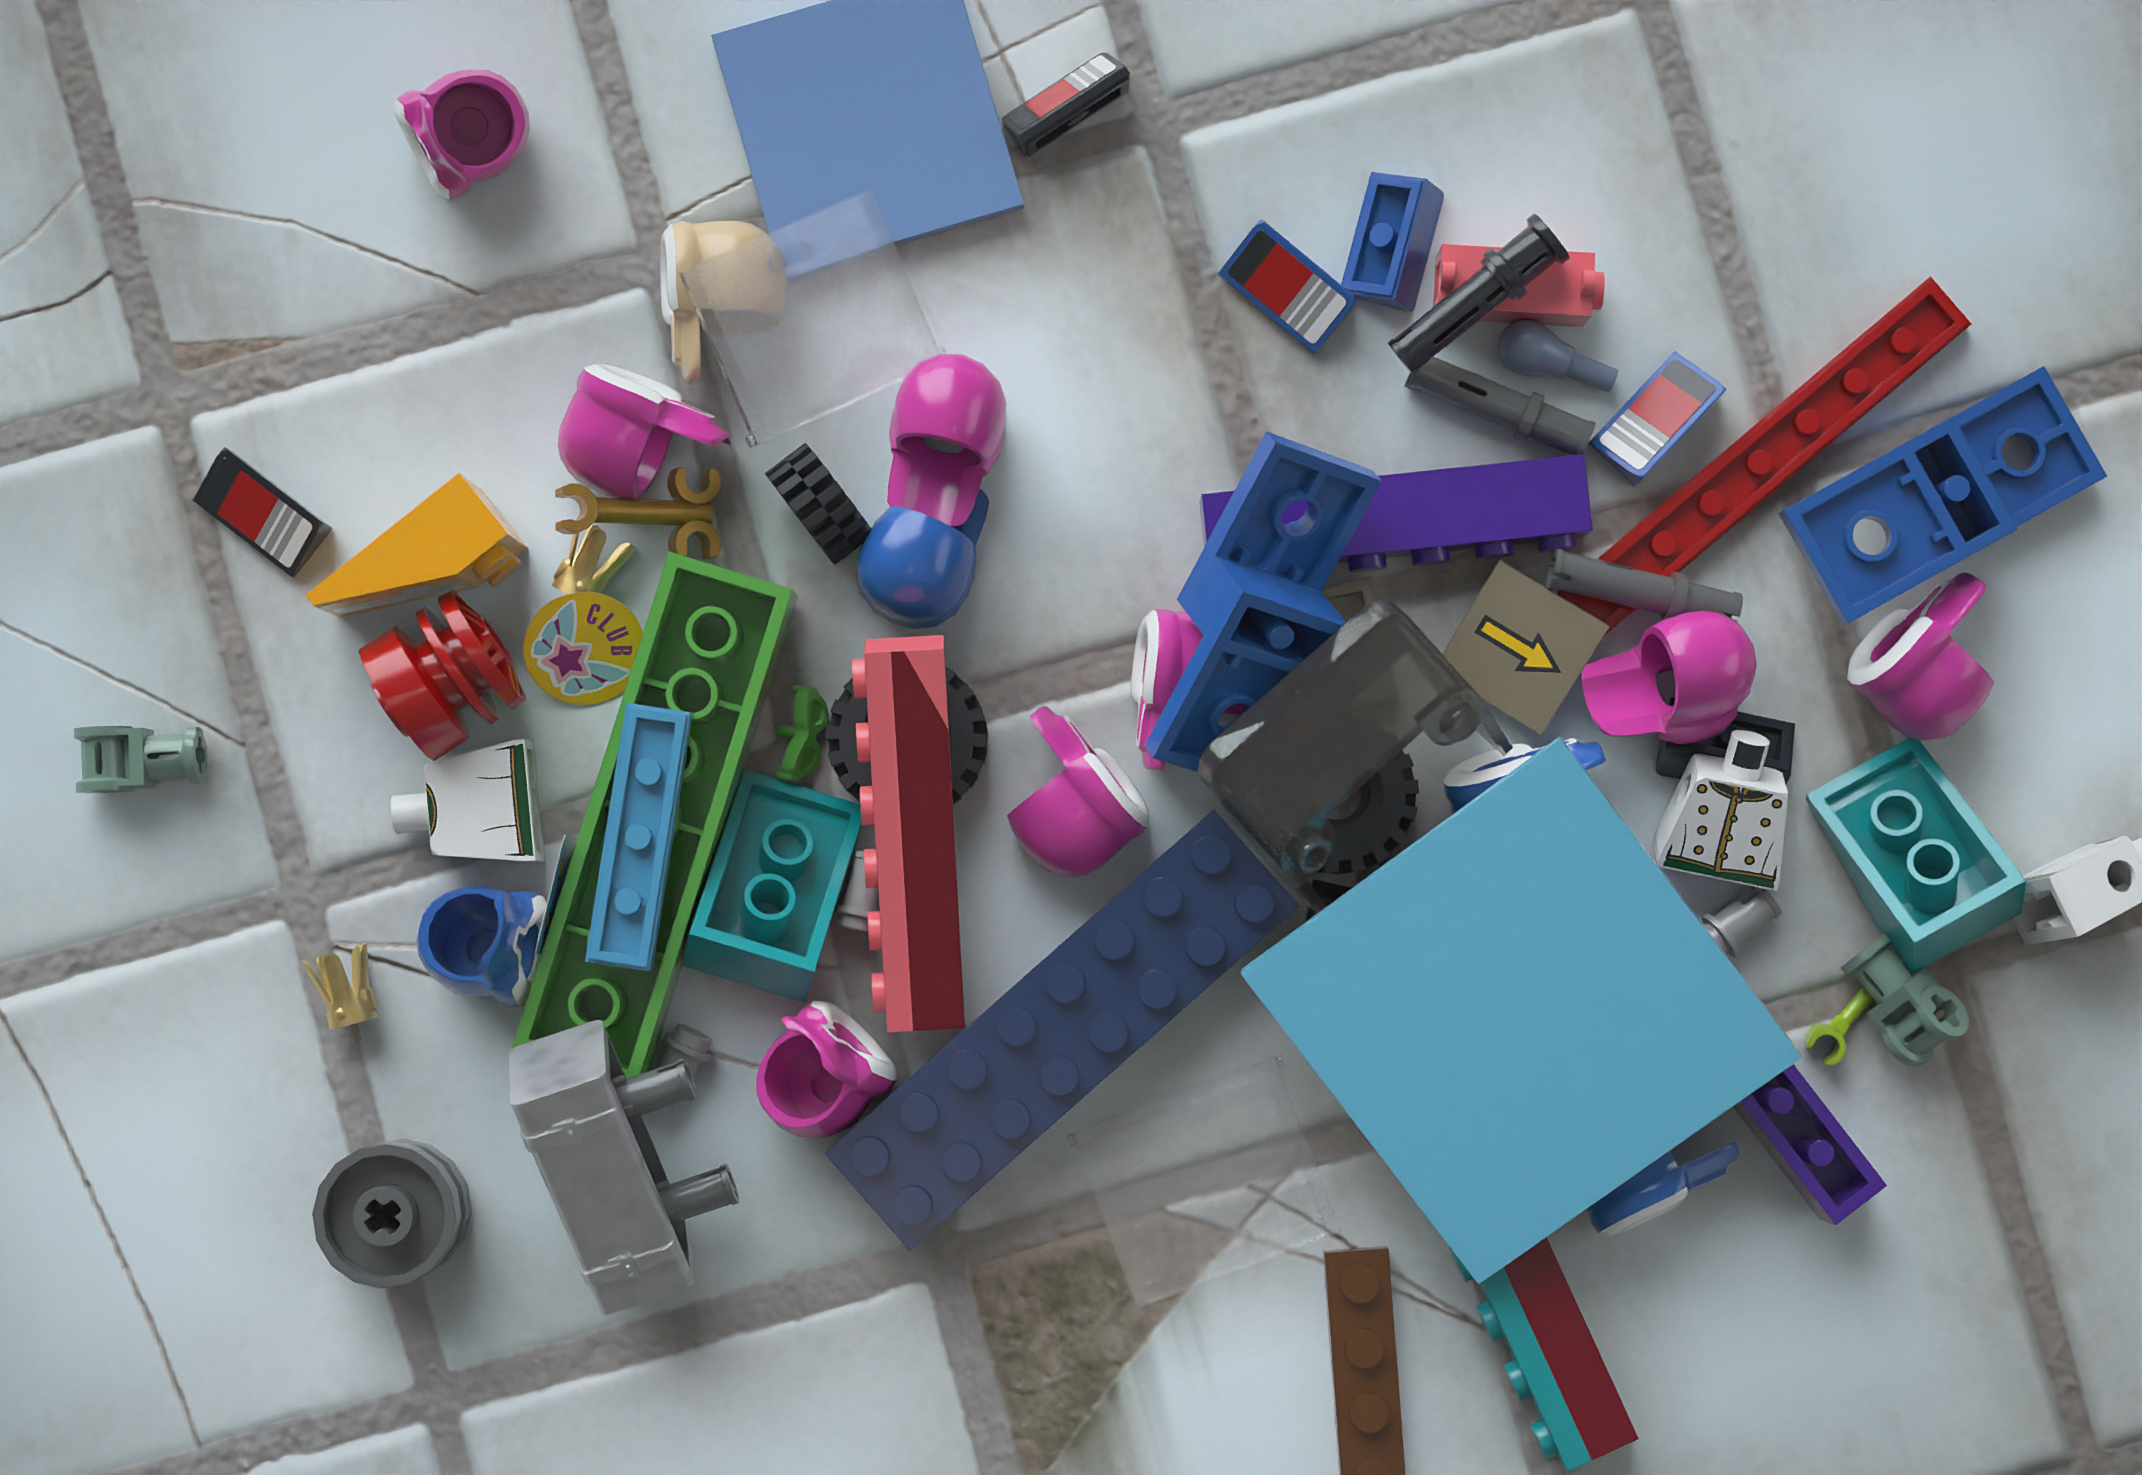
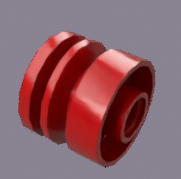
M453 589L438 597L440 608L449 623L447 627H444L426 606L416 612L419 627L425 638V641L421 644L416 645L407 634L397 626H393L361 647L358 651L362 664L372 681L370 684L372 691L389 719L405 737L409 736L416 746L432 761H436L470 738L467 723L461 712V709L465 706L470 705L480 717L493 724L499 720L500 715L489 694L490 690L493 689L511 710L525 703L527 699L518 681L514 661L499 636L484 616L468 606Z

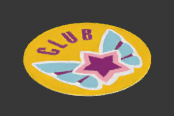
M596 592L568 593L548 602L532 618L524 637L523 654L525 664L534 682L553 698L575 705L599 704L613 699L625 691L643 631L634 614L618 600Z

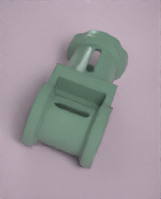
M132 726L74 728V738L81 741L82 780L76 782V793L135 791V788L156 787L157 779L187 778L191 784H202L205 780L207 746L203 730L200 727H189L185 734L154 735V730L133 728ZM179 754L177 758L158 759L160 755Z
M1884 933L1844 964L1841 969L1846 975L1853 974L1878 1004L1867 1014L1882 1031L1884 1043L1890 1053L1900 1062L1908 1066L1918 1067L1930 1060L1934 1053V1048L1944 1040L1953 1041L1964 1035L1969 1027V1018L1960 999L1948 989L1939 986L1925 968L1913 977L1889 948L1891 940ZM1944 1010L1945 1015L1937 1020L1934 1014ZM1913 1032L1916 1038L1907 1043L1905 1038Z

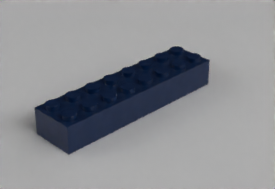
M1213 809L824 1154L904 1246L911 1251L1300 906Z

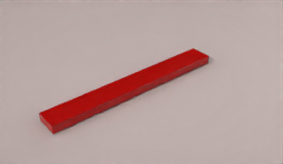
M1930 276L1600 555L1597 560L1670 577L1673 572H1681L1958 337L1972 323ZM1562 590L1557 592L1558 595L1608 624L1610 627L1605 635L1636 610V608Z

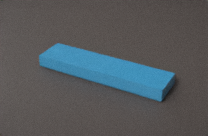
M626 703L585 962L653 971L693 718L691 712Z

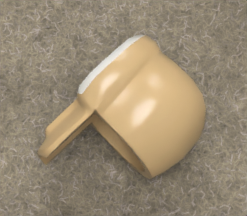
M680 221L671 223L662 234L660 251L661 308L664 321L671 326L672 361L680 367L683 381L686 384L695 385V378L700 376V327L758 325L774 321L779 316L784 287L781 257L770 237L753 224L740 221H711L692 224Z

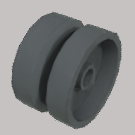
M404 1138L359 1148L335 1163L319 1185L312 1216L316 1242L330 1265L355 1283L382 1289L410 1284L449 1261L465 1239L472 1211L468 1185L454 1161L430 1144ZM395 1201L401 1209V1212L395 1216L400 1223L393 1222L387 1216L386 1208L388 1203Z

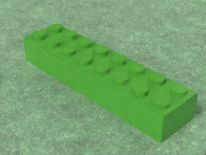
M670 551L668 552L512 1048L591 1021L601 1020L604 1023L626 1079L650 1071L683 966L689 932L742 778L798 596L793 589ZM626 703L691 712L693 714L653 971L585 962Z

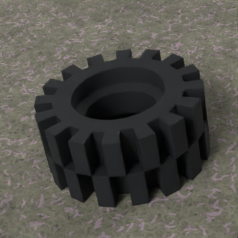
M806 442L765 473L772 485L834 565L864 543L872 528Z

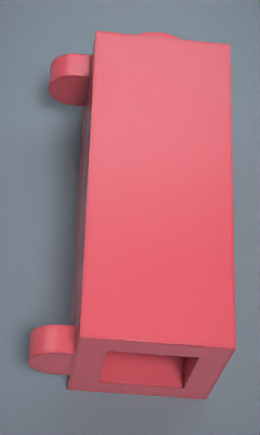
M1442 244L1435 256L1433 307L1483 267L1480 261L1484 259L1483 255L1492 248L1499 251L1502 247ZM1567 251L1570 259L1563 265L1555 262L1526 285L1527 294L1521 299L1515 298L1511 301L1507 297L1479 321L1511 323L1521 319L1538 321L1543 325L1583 327L1592 317V310H1601L1604 299L1605 276L1604 272H1596L1595 253Z

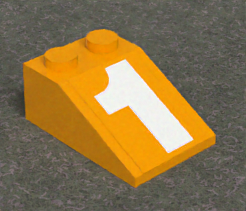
M458 473L305 596L316 608L337 617H344L441 596L451 589L459 592L477 588L486 581L491 586H494L518 569L521 561L517 556L528 547L485 493L462 474Z

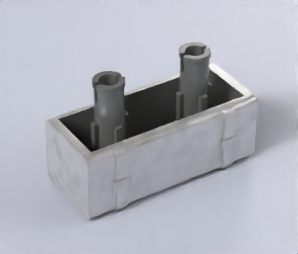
M595 1020L514 1047L509 1052V1099L520 1125V1135L527 1151L532 1153L577 1255L579 1270L587 1286L591 1287L601 1313L609 1315L692 1286L694 1283L690 1230L685 1220L728 1205L739 1204V1196L734 1178L727 1164L670 1184L642 1115L687 1100L697 1099L695 1084L687 1062L682 1058L677 1060L676 1063L626 1079L603 1021Z

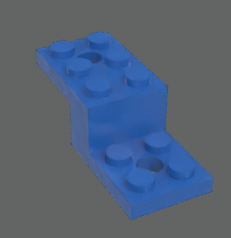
M2043 366L1778 514L1841 625L1844 626L2016 531L2019 525L2106 478L2107 474L2049 373ZM2008 437H2020L2030 445L2033 458L2026 470H2015L2004 462L2002 446ZM1862 519L1876 521L1884 529L1886 535L1885 546L1877 555L1863 553L1854 543L1853 530L1855 525Z
M1266 431L1177 598L1183 609L1201 631L1203 637L1144 745L1153 759L1257 791L1261 790L1350 630V626L1321 591L1382 482L1373 470ZM1301 500L1307 501L1306 512L1298 521L1281 524L1282 514L1289 505ZM1238 703L1246 704L1245 711L1238 720L1231 721L1226 725L1218 724L1221 714L1229 706Z

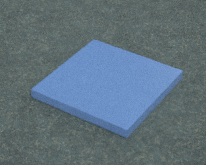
M830 0L711 35L770 239L775 243L781 257L784 278L1024 209L1023 199L963 0Z

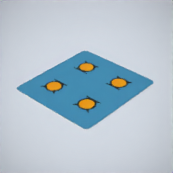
M564 835L535 954H542L578 840L577 837Z

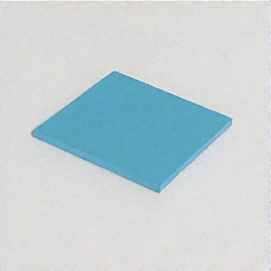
M1560 736L1242 968L1240 973L1478 1284L1802 1058L1801 1053Z

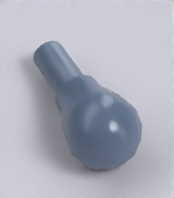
M1521 319L1511 322L1499 336L1497 344L1499 357L1504 367L1516 374L1550 376L1558 379H1563L1567 376L1606 392L1611 391L1616 381L1618 369L1575 353L1573 346L1563 342L1549 328L1538 321Z

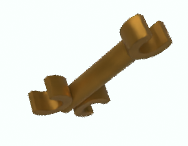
M686 467L675 468L670 471L667 478V488L674 500L595 497L588 487L570 483L556 489L555 497L575 500L579 505L580 514L577 520L567 519L556 522L555 530L562 534H575L588 529L593 523L673 525L678 527L670 534L668 551L687 556V538L690 534H693L702 542V559H714L719 556L721 551V538L718 531L711 525L713 521V506L709 501L718 494L721 487V477L717 469L710 468L702 471L701 490L699 493H695L687 486Z

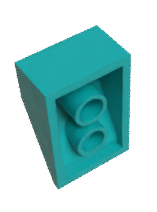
M1908 738L1806 795V802L1873 922L1882 935L1885 933L1891 940L1890 946L1912 975L2022 913L2026 879L1920 740Z
M744 769L689 932L683 966L806 1003L862 823L861 805Z

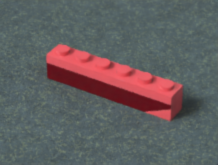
M944 635L865 639L864 659H852L854 699L867 698L868 723H856L858 762H871L872 786H860L862 826L875 825L876 849H864L866 888H878L880 911L868 912L870 950H882L883 973H872L873 1011H886L887 1033L965 1028Z

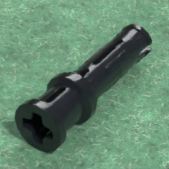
M1534 213L1527 219L1528 227L1499 251L1492 248L1483 255L1484 259L1480 261L1483 266L1481 269L1438 302L1409 328L1388 342L1390 348L1412 375L1507 297L1511 301L1515 298L1521 299L1527 294L1526 285L1555 262L1563 265L1570 259L1564 246L1538 215Z

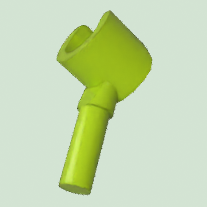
M1864 987L1859 990L1842 1012L1836 1015L1829 1024H1815L1805 1034L1804 1044L1807 1050L1822 1035L1827 1034L1835 1037L1834 1049L1822 1061L1825 1066L1835 1065L1842 1060L1846 1051L1844 1035L1873 1000Z

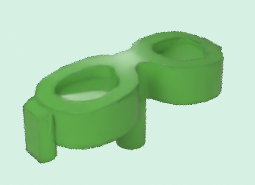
M793 684V690L796 692L794 698L795 726L780 724L776 729L777 736L792 740L784 754L781 771H777L775 777L799 781L803 776L811 774L820 761L821 747L816 742V734L824 730L827 725L828 707L824 699L818 695L816 688Z

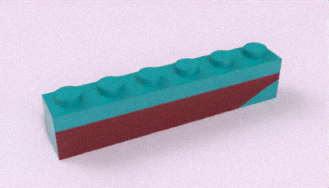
M1547 1237L1478 1284L1486 1302L1477 1305L1476 1309L1492 1342L1503 1338L1513 1361L1504 1364L1503 1368L1518 1400L1521 1401L1530 1397L1540 1420L1530 1424V1427L1546 1460L1557 1456L1559 1462L1569 1472L1639 1439ZM1449 1247L1454 1262L1465 1283L1474 1279Z

